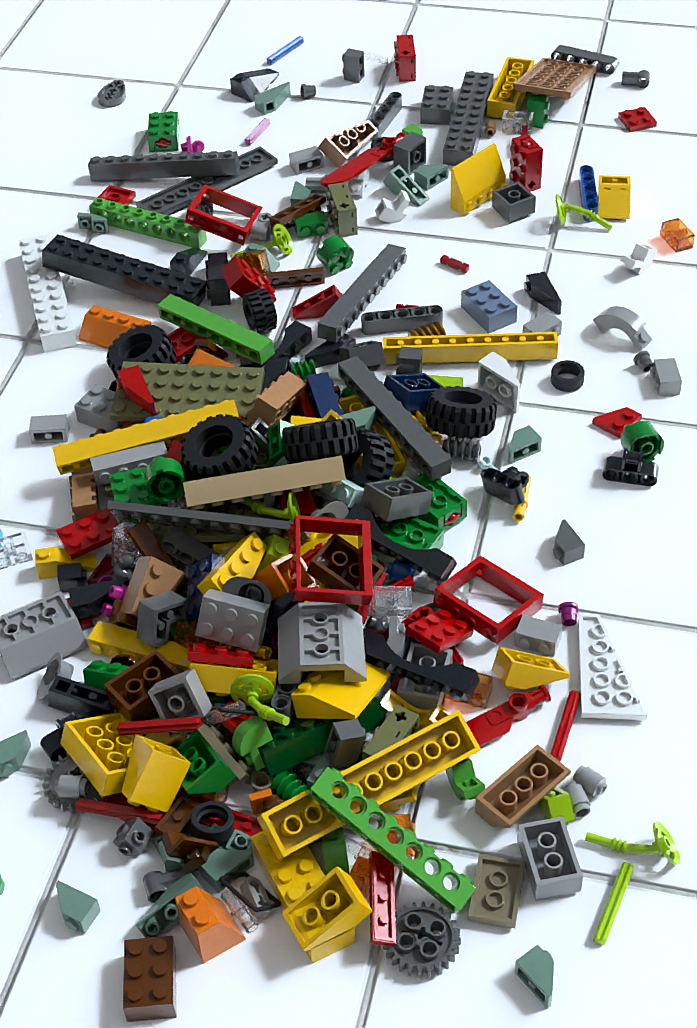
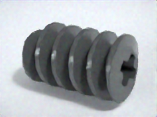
M448 436L443 441L442 449L444 452L450 453L451 457L454 454L455 459H459L461 456L462 460L469 458V461L473 462L476 458L478 463L481 457L482 446L480 440L473 444V439L466 443V438H463L460 442L458 437L452 440V437Z

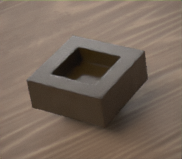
M206 846L199 850L194 848L186 854L182 868L187 874L205 864L211 853Z

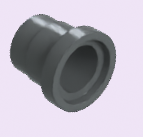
M301 84V97L315 96V85Z
M646 350L639 352L633 358L635 365H638L645 373L650 371V367H653L650 354Z

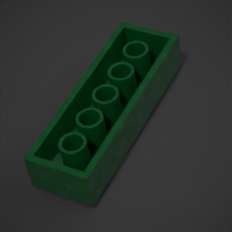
M375 697L356 718L366 733L381 726L385 719L381 702ZM294 716L286 726L279 723L275 724L269 730L273 740L258 748L265 765L261 770L271 777L323 753L332 724L352 719L297 718V716Z

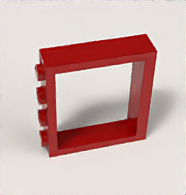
M205 184L187 209L184 223L244 246L263 207ZM205 200L246 216L250 220L244 228L200 211L197 208Z
M295 515L293 523L289 524V535L292 536V541L289 543V554H292V560L289 563V573H293V579L290 580L289 591L293 592V600L369 605L373 598L370 521ZM300 532L358 536L360 591L301 587Z
M480 555L435 588L433 604L450 612L458 620L466 622L476 632L497 645L517 629L522 615L532 617L541 610L544 594ZM475 576H478L522 605L501 622L497 623L452 593Z

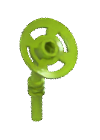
M559 194L555 195L557 213L562 226L565 225L566 214L572 211L586 216L590 221L592 220V222L600 224L609 231L612 229V224L599 217L595 212L592 213V210L589 211L571 204L568 205V203L564 204Z
M281 224L274 225L273 240L261 244L267 249L276 246L286 255L293 251L291 236ZM243 251L231 254L230 258L232 259L234 256L239 259L243 258Z
M292 492L289 493L287 508H284V510L267 507L266 504L259 500L254 501L249 497H244V501H241V503L251 507L252 511L260 515L266 514L282 519L285 518L286 520L290 519L291 522L294 521L295 515H301L297 499Z
M245 674L232 682L230 694L237 704L252 707L260 718L267 721L273 720L285 726L289 724V717L266 706L274 695V686L269 679L258 674ZM252 682V683L243 685L241 688L239 687V686H240L241 684H243V683ZM260 684L264 685L268 693L263 694V691L258 686ZM236 694L241 695L245 702L240 701Z
M659 821L653 823L655 841L652 842V845L627 843V840L622 842V839L617 840L616 837L611 839L590 832L586 833L585 841L608 847L611 851L615 849L617 853L621 851V854L625 852L663 854L674 865H678L681 862L678 848L672 836Z

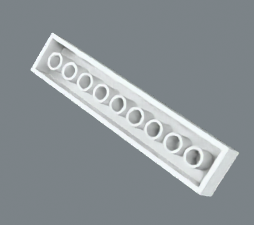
M50 234L18 240L44 352L78 346L60 272L42 267V250L51 241Z

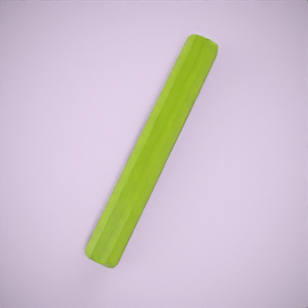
M623 862L621 864L594 934L593 941L597 944H606L633 873L634 866L630 863Z

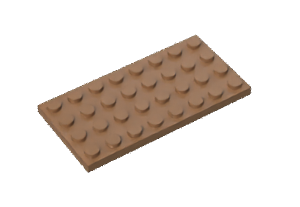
M542 58L514 83L513 89L520 93L527 91L532 92L531 94L533 95L546 94V97L559 96L560 99L567 100L597 71V66Z

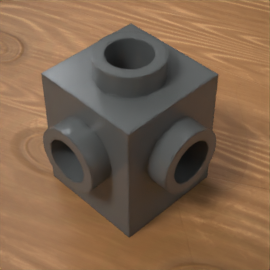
M138 817L126 820L117 829V836L113 843L123 855L133 856L142 854L147 849V842L154 831Z

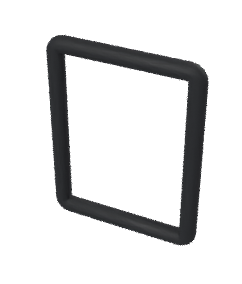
M215 703L214 705L219 712L258 716V713L250 706Z
M247 872L225 875L219 878V881L254 912H261L281 906V902L265 889L268 898L274 903L255 907L226 881L239 877L247 878L250 876Z

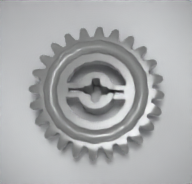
M67 753L66 760L59 755L60 764L52 761L53 769L46 768L48 775H43L44 782L42 787L44 789V796L47 797L48 803L53 804L54 808L61 807L63 812L69 809L70 813H74L78 799L59 797L58 793L54 790L55 781L61 775H75L88 778ZM92 786L89 789L88 796L82 798L102 801L105 796L102 797L96 788Z

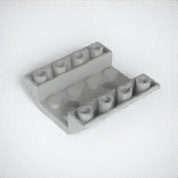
M56 591L0 615V655L11 680L48 665L51 657L57 652L64 658L89 647L78 619L61 591ZM49 613H54L51 617L46 616ZM9 630H16L14 633H7Z
M308 602L297 603L278 618L279 684L301 683L300 671L344 670L345 682L367 681L363 623L360 614L345 604ZM317 619H324L325 621H323V622H318V621H316V620H317ZM318 650H325V651H327V652H325V653H319V652H317V651H318Z

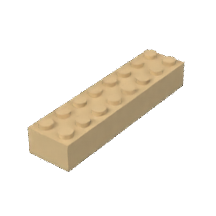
M339 455L187 481L183 483L187 507L192 506V510L204 508L206 503L218 506L225 503L224 500L231 499L232 503L244 501V497L251 496L252 499L263 498V494L270 492L271 496L281 495L283 490L291 489L292 493L303 491L302 487L310 486V489L322 488L323 483H329L330 486L340 485L342 480H346L342 456Z

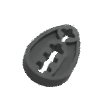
M114 80L105 85L97 94L98 103L103 107L121 105L126 99L124 82L122 80Z

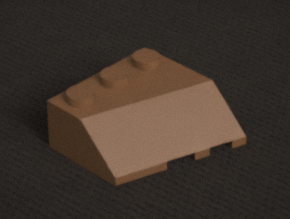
M152 556L139 557L119 612L138 619L140 600L170 590L179 594L189 579L183 571Z

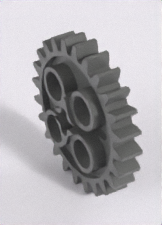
M422 901L421 907H417L416 903L412 902V908L410 909L404 904L403 912L395 910L396 944L394 947L383 946V950H387V959L392 958V966L399 964V972L408 969V976H411L415 971L418 978H421L422 973L426 972L430 978L431 971L435 970L440 975L441 966L448 970V961L455 962V954H459V945H461V937H459L460 928H456L457 921L451 920L450 912L443 915L444 907L435 910L434 903L428 908L425 901ZM413 923L418 924V926L411 927L409 925ZM437 930V931H440L441 933H440V934H434V933H432V932ZM409 944L411 947L404 948L402 945ZM432 951L434 952V954L427 955L425 954V952Z

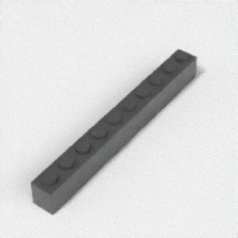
M231 150L206 153H167L162 155L156 153L151 155L138 154L136 156L123 155L118 157L112 155L107 157L95 156L90 158L88 163L91 181L238 175L240 169L238 152Z
M389 243L317 323V338L337 342L340 337H343L346 330L352 326V323L359 318V315L366 310V307L379 295L383 287H386L389 280L406 263L405 247Z
M355 356L338 363V377L366 408L376 407V420L431 481L451 473L452 459L450 455L443 451L440 444L432 439L430 433L422 428L420 422H417L412 417V414L403 407L402 403L393 396L391 391L387 390L383 382L376 378L374 372L370 371L363 361Z

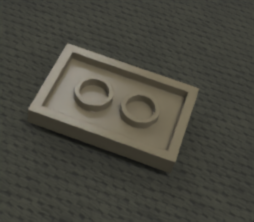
M205 723L201 725L198 731L237 778L249 785L251 783V773L253 772L250 766L248 767L242 759H237L239 754L233 750L232 745L223 742L225 737L213 725L209 727Z
M479 854L473 884L476 889L471 895L468 921L515 929L525 870L524 861Z

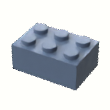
M490 280L461 291V308L488 334L517 322L518 306Z

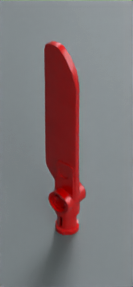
M399 132L396 137L383 138L382 145L367 149L321 179V185L328 187L330 184L348 182L385 157H393L394 144L406 136L405 133Z
M544 685L538 686V689L530 693L516 692L510 695L507 702L466 723L481 747L507 734L511 730L513 720L522 721L527 718L529 712L536 709V706L544 702H551V696Z

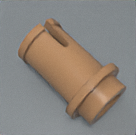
M493 120L486 122L484 133L488 137L496 134L495 122Z

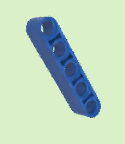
M583 165L579 169L578 180L581 205L583 209L592 210V213L598 214L599 204L594 170L592 166ZM583 215L585 221L592 222V220L590 221L589 218L587 219L586 216Z

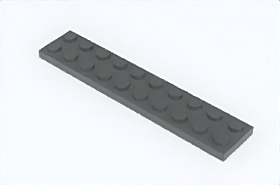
M259 146L238 156L240 165L238 175L191 177L136 202V207L164 215L171 214L176 210L186 207L190 200H194L205 184L218 190H223L278 164V158Z
M110 500L107 503V509L113 513L112 515L117 516L119 520L130 521V518L137 519L138 522L142 520L146 523L156 521V524L168 526V523L176 524L175 526L187 528L188 525H191L199 530H207V527L214 528V531L217 532L233 530V533L240 535L255 531L259 537H265V534L277 535L284 539L285 537H292L289 535V524L293 523L291 521ZM300 532V542H304L305 538L310 539L311 532Z

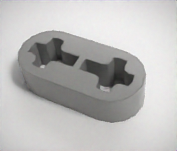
M249 876L240 885L242 895L255 907L271 904L263 884L256 877ZM248 907L251 915L259 920H263L272 911V909L254 912Z

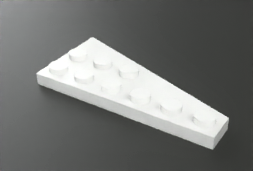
M578 613L581 718L647 720L648 715L640 704V698L632 687V681L621 658H618L616 648L608 637V631L600 615Z

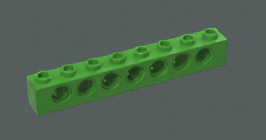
M96 198L89 205L90 214L106 218L108 226L200 249L207 241L206 231L184 223V219L102 198Z
M329 767L325 768L306 793L452 913L461 911L476 889L471 884L472 880L465 874L457 873L453 869L452 863L448 860L440 859L435 855V850L430 845L422 844L418 841L413 831L408 828L404 829L397 824L398 820L393 815L385 814L380 810V806L375 800L364 797L359 787L353 783L349 784L342 779L343 775L335 768L330 769ZM333 787H336L341 791V798H335L333 796ZM351 802L359 805V814L352 812L350 808ZM370 817H373L377 820V829H374L370 826ZM389 832L396 836V844L389 842L387 838ZM407 847L414 850V859H410L407 856ZM426 862L433 866L432 875L428 874L425 870ZM445 877L450 879L452 883L450 890L445 888L443 884Z

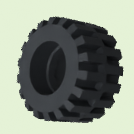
M262 288L243 294V311L250 329L257 328L258 334L276 329L277 312L268 291Z

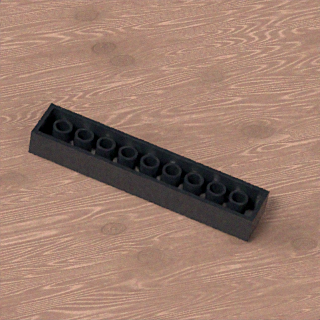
M57 234L42 250V267L158 304L172 294L199 307L206 297L207 281L103 249L93 244L71 239L64 235Z

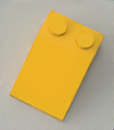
M503 647L498 648L491 669L497 676V679L504 684V687L510 690H516V688L528 689L570 677V673L554 658Z
M336 866L286 908L282 914L302 949L308 951L355 927L373 911L352 877Z

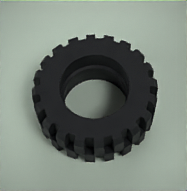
M146 324L144 326H136V328H131L126 333L120 334V337L113 341V345H110L106 357L107 364L117 379L119 378L118 371L121 370L123 361L175 364L177 355L165 330L155 325Z
M461 386L440 387L433 390L428 396L426 422L429 428L442 435L445 434L449 437L462 439L481 438L482 436L489 435L495 428L497 401L488 392L480 391V389L476 388L472 389Z
M218 414L216 417H207L203 422L199 421L197 426L192 427L189 430V434H186L183 440L184 443L181 446V458L194 480L251 471L258 455L257 443L247 424L240 418L228 414L225 416ZM230 445L223 453L209 457L218 448Z
M352 418L285 427L282 431L285 457L288 461L338 456L356 452L359 447L356 424Z
M356 427L358 450L341 455L346 479L364 488L365 483L389 480L393 476L394 471L392 469L395 466V460L393 459L394 451L391 449L390 442L385 436L377 432ZM363 453L362 466L355 476L356 462Z

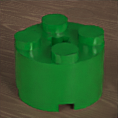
M337 235L326 238L322 242L324 245L321 249L318 248L317 259L333 275L343 268H350L353 264V248Z
M639 421L627 424L624 427L620 440L623 449L627 448L629 451L636 452L643 450L642 460L653 461L657 454L660 455L662 453L664 440L649 421Z
M155 457L144 471L146 490L152 500L159 503H169V500L179 499L184 494L183 483L185 478L182 465L171 458Z

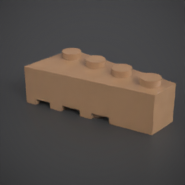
M367 120L352 128H347L343 132H337L333 136L325 137L317 148L337 168H340L368 144L379 130Z
M92 467L71 472L72 476H69L70 487H72L70 495L72 513H74L72 515L73 522L100 511L98 488Z

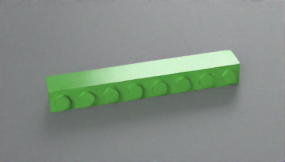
M170 294L157 305L161 319L178 327H183L185 330L202 338L206 337L207 340L260 365L275 354L272 339L187 302L180 297Z

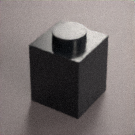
M81 562L57 565V580L60 591L62 593L69 592L68 589L84 586V582H88L87 570H83Z

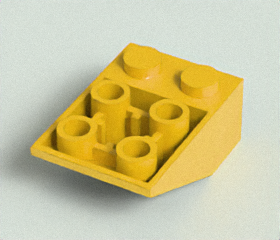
M599 175V217L603 219H630V176Z

